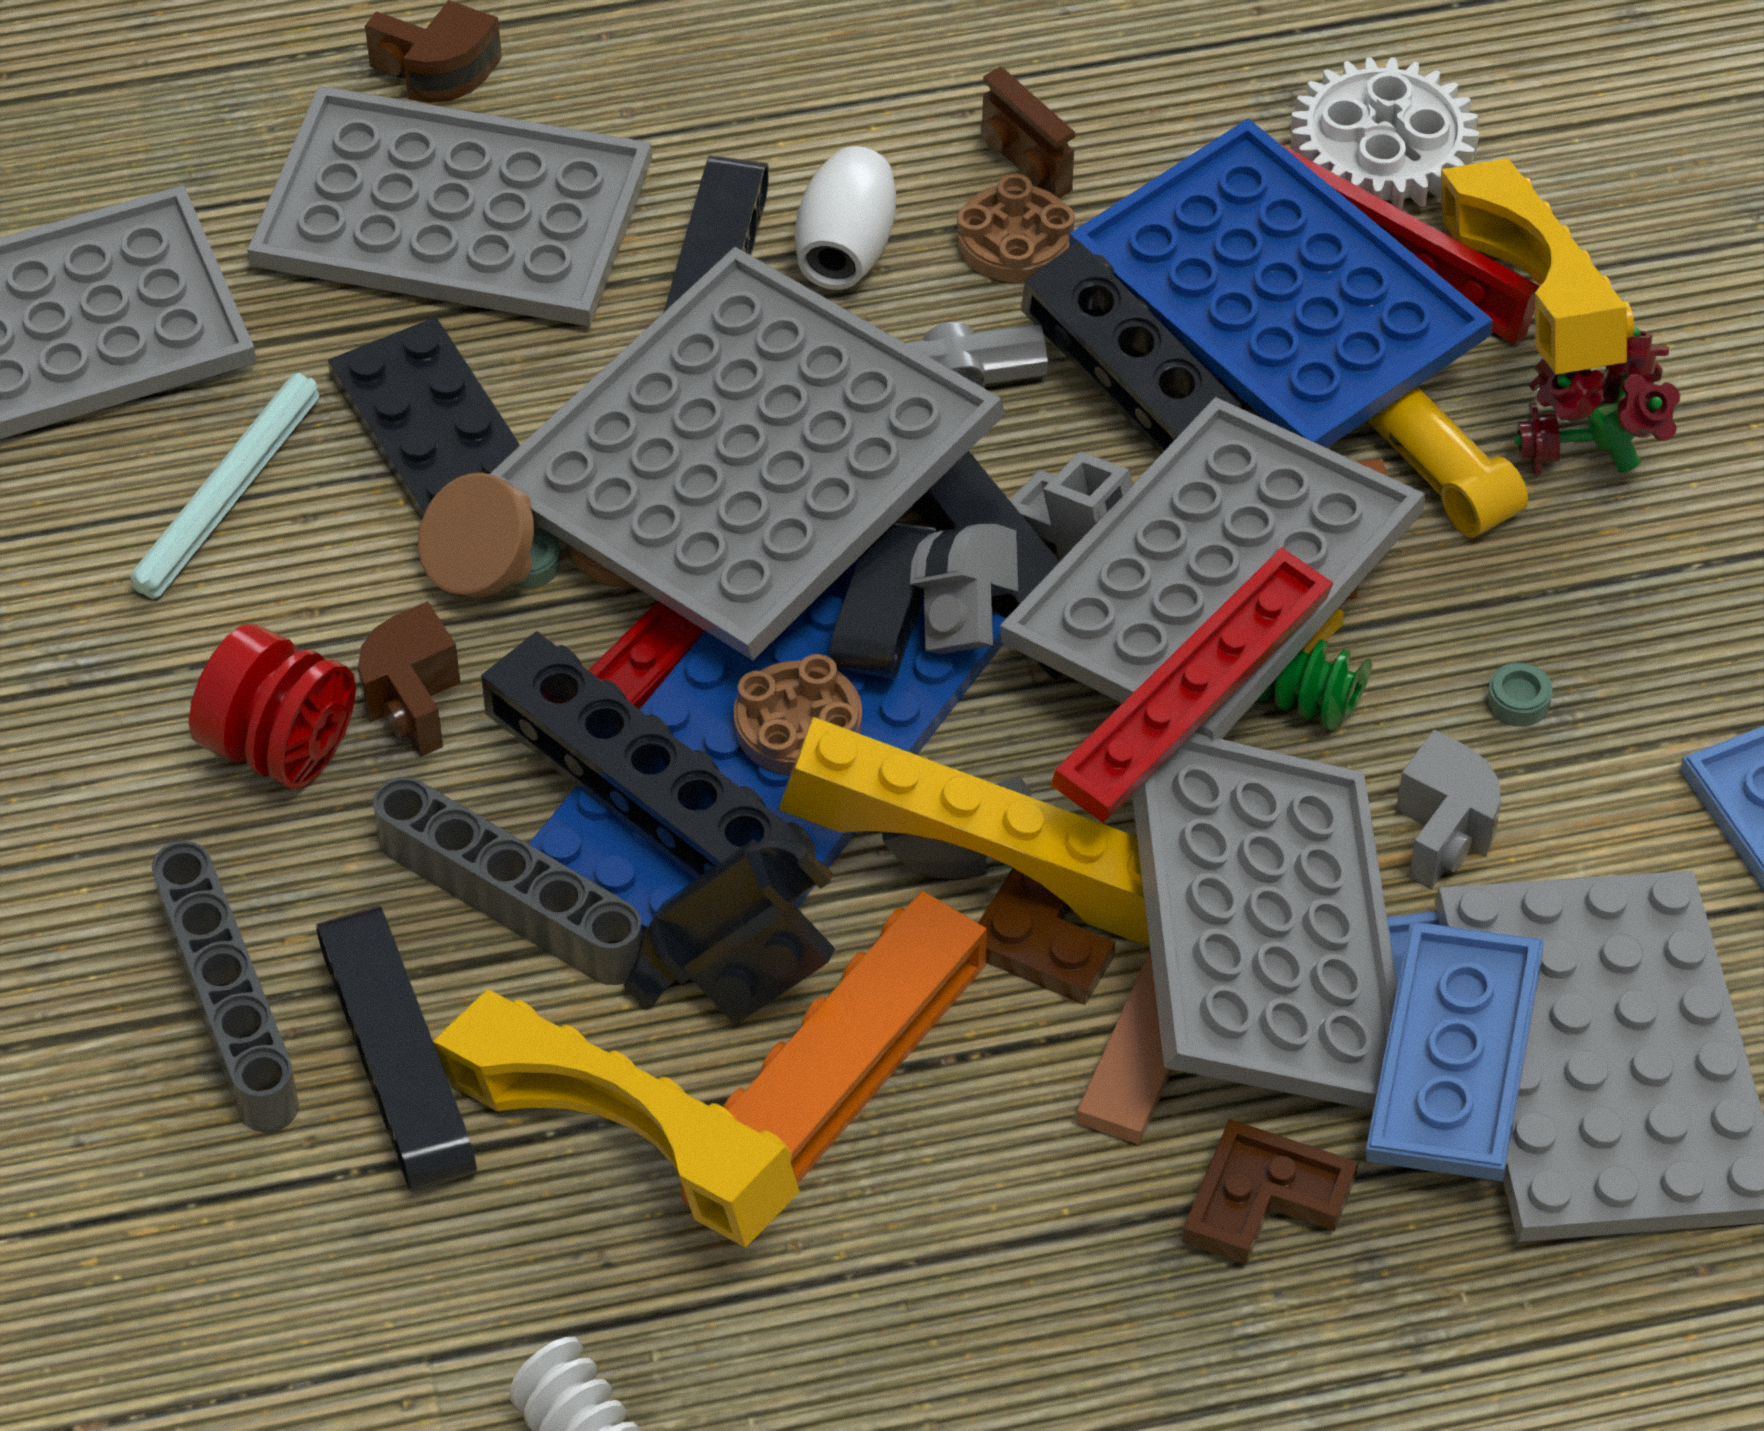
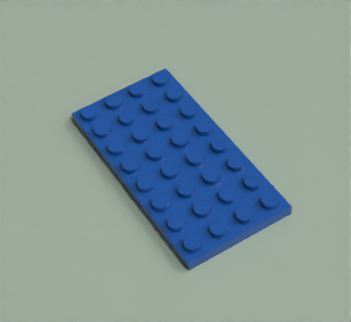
M859 558L753 661L705 631L640 709L647 716L652 714L664 721L673 736L692 751L700 750L706 753L715 762L719 771L739 787L747 786L753 789L764 801L766 807L786 823L794 822L801 826L815 844V858L821 861L828 869L857 832L840 833L778 810L790 775L776 773L763 768L744 753L735 735L734 704L738 695L739 681L746 673L760 671L781 662L802 661L805 657L812 654L826 655L830 658L833 632ZM923 598L899 672L894 680L837 669L838 672L853 684L859 694L862 704L861 735L917 755L1003 646V643H1001L1000 625L1006 618L992 611L993 646L939 655L926 651ZM577 786L529 842V845L631 904L638 911L641 918L642 937L661 904L695 880L690 874ZM813 885L808 891H806L801 897L797 899L796 903L794 904L797 908L804 901V899L811 892L815 885Z

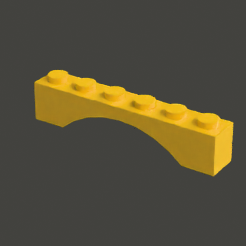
M1509 158L1441 169L1442 223L1453 238L1476 251L1484 252L1511 263L1529 274L1540 285L1535 292V347L1555 375L1627 362V338H1631L1634 335V317L1629 303L1622 301L1612 289L1609 278L1599 273L1592 264L1588 252L1581 250L1572 239L1569 228L1566 225L1560 224L1552 214L1549 203L1542 201L1533 190L1530 179L1523 177Z
M812 718L778 810L840 833L858 831L905 833L937 839L977 851L1015 868L1042 884L1068 904L1086 924L1145 946L1149 945L1137 836L824 720Z
M486 989L433 1040L450 1086L496 1111L523 1108L569 1109L602 1116L631 1128L654 1144L676 1168L694 1220L745 1248L800 1192L790 1162L792 1160L791 1152L778 1136L767 1130H762L759 1133L737 1121L721 1105L711 1103L708 1106L686 1094L673 1080L667 1077L657 1079L638 1069L624 1054L615 1050L608 1053L587 1042L584 1036L569 1025H562L561 1027L540 1017L530 1005L522 1000L516 999L512 1002Z

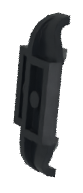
M752 839L661 904L642 937L638 958L623 986L647 1009L657 1001L659 996L674 981L678 980L682 985L689 979H692L736 1026L829 962L835 951L834 946L794 904L799 895L816 884L821 889L829 884L833 873L821 861H818L803 844L791 840H772L757 844Z

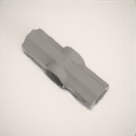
M946 322L930 329L923 337V340L905 343L983 388L989 383L1047 375L1048 371L1045 337L1041 325L1031 324L973 333V330L967 324Z

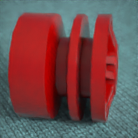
M255 623L241 625L228 634L212 653L199 677L190 706L188 724L191 739L200 747L234 763L247 761L248 766L257 774L264 777L270 776L278 784L289 789L302 788L321 773L334 756L345 735L353 713L356 695L354 673L346 665L333 659L325 660L318 652L311 649L298 651V647L290 639Z

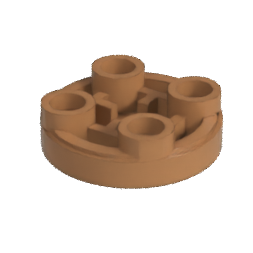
M1009 174L1002 177L998 181L997 186L986 189L972 197L959 210L957 216V246L965 262L981 275L1001 282L1024 283L1028 277L1069 248V233L1074 231L1075 215L1073 210L1065 205L1057 196L1044 189L1032 186V182L1028 177L1020 174Z
M486 473L463 475L444 486L428 505L419 529V557L429 579L439 588L467 599L488 597L501 591L509 584L517 585L522 583L528 577L532 568V559L529 553L533 542L534 524L530 497L526 492L516 488L511 483Z
M812 654L805 657L802 661L777 663L760 671L746 673L739 681L738 695L734 704L735 735L744 753L763 768L776 773L791 774L813 717L861 734L862 704L859 694L853 684L837 671V666L833 659L826 655Z

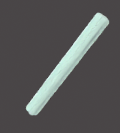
M295 373L289 377L131 572L132 587L136 592L144 594L150 599L161 596L319 399L318 384L315 380L306 378L301 373Z

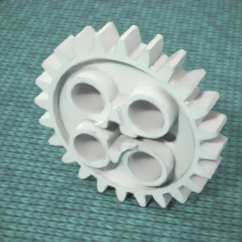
M1367 57L1365 69L1358 70L1353 64L1346 61L1343 64L1342 76L1326 69L1323 71L1322 84L1314 81L1307 83L1306 96L1298 95L1295 112H1292L1290 149L1380 199L1391 200L1393 206L1400 210L1403 209L1404 199L1410 197L1415 203L1423 207L1426 206L1428 191L1441 198V169L1473 164L1479 140V131H1476L1478 115L1469 113L1471 105L1469 97L1456 98L1457 83L1439 86V71H1433L1423 77L1418 75V62L1412 63L1405 71L1398 69L1396 58L1391 57L1387 62L1386 68H1378L1375 61L1371 57Z

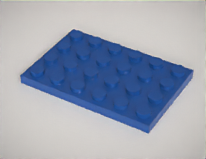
M1249 118L1069 233V247L1080 241L1093 255L1099 254L1103 256L1114 268L1115 277L1134 296L1141 298L1148 305L1153 316L1176 339L1180 340L1205 368L1265 420L1325 448L1489 338L1492 333L1493 319Z

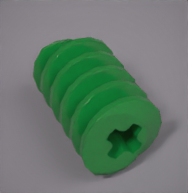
M1320 639L1309 653L1303 651L1302 648L1261 694L1258 700L1266 701L1275 694L1277 708L1290 710L1298 703V712L1301 718L1312 720L1321 712L1323 727L1335 730L1347 719L1360 701L1370 677L1371 659H1365L1356 672L1349 670L1351 651L1343 649L1331 663L1326 661L1328 641Z

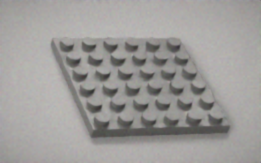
M734 247L494 469L490 475L503 479L528 494L531 500V512L534 523L753 661L1005 415L1002 399Z

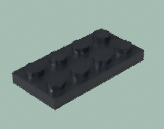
M437 317L328 359L330 377L421 521L432 499L449 482L471 473L490 474L520 446Z

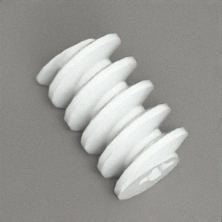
M576 1337L558 1339L538 1350L519 1369L509 1389L510 1400L521 1412H524L525 1422L533 1431H641L634 1422H623L627 1409L619 1400L608 1401L612 1394V1387L605 1379H594L597 1375L598 1367L590 1358H580L583 1353V1345Z

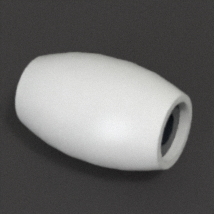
M859 146L840 149L817 170L804 192L797 213L795 228L797 260L803 275L820 287L831 290H842L852 287L875 265L887 245L895 219V182L891 166L883 156L874 150Z

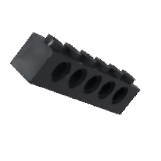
M536 631L481 675L485 714L693 878L697 879L752 839L757 844L772 840H791L803 844L815 857V844L801 826L794 822L786 823L766 807L764 801L753 789L747 786L739 787L719 771L715 762L706 753L700 750L692 751L673 736L669 727L659 717L652 714L647 716L631 704L615 683L607 679L601 681L584 668L578 657L568 647L564 645L556 646Z

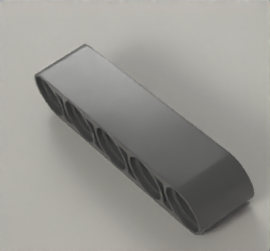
M398 777L387 781L379 787L374 795L373 807L379 844L382 851L389 858L595 981L606 985H621L626 982L642 945L641 918L638 911L631 904L419 780L411 777ZM558 910H567L564 912H555ZM610 941H620V942L615 943V944H609V943H607V942H610Z
M172 842L161 848L152 862V872L161 913L240 1118L247 1127L254 1131L264 1133L279 1131L295 1119L299 1109L291 1060L210 855L204 847L195 842ZM231 983L226 986H219L221 984ZM251 1034V1036L247 1038H238L242 1035ZM263 1087H274L267 1091H257Z

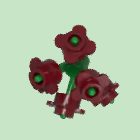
M1634 327L1633 337L1627 338V362L1605 366L1606 368L1603 373L1599 370L1591 371L1590 369L1555 375L1546 361L1541 359L1534 368L1539 375L1529 384V387L1532 391L1540 388L1537 393V401L1543 407L1552 406L1555 408L1556 414H1539L1537 403H1530L1529 421L1518 422L1517 435L1514 437V443L1519 448L1521 459L1532 458L1533 474L1541 475V463L1558 462L1560 460V443L1595 440L1599 450H1609L1618 472L1623 473L1641 464L1632 443L1634 437L1647 438L1653 435L1658 441H1667L1672 438L1677 431L1676 424L1673 421L1674 406L1680 402V393L1671 383L1653 384L1660 381L1663 374L1661 366L1656 363V356H1668L1669 347L1652 344L1653 334ZM1603 397L1609 404L1598 408ZM1557 416L1561 420L1578 421L1588 417L1587 424L1589 428L1559 430Z

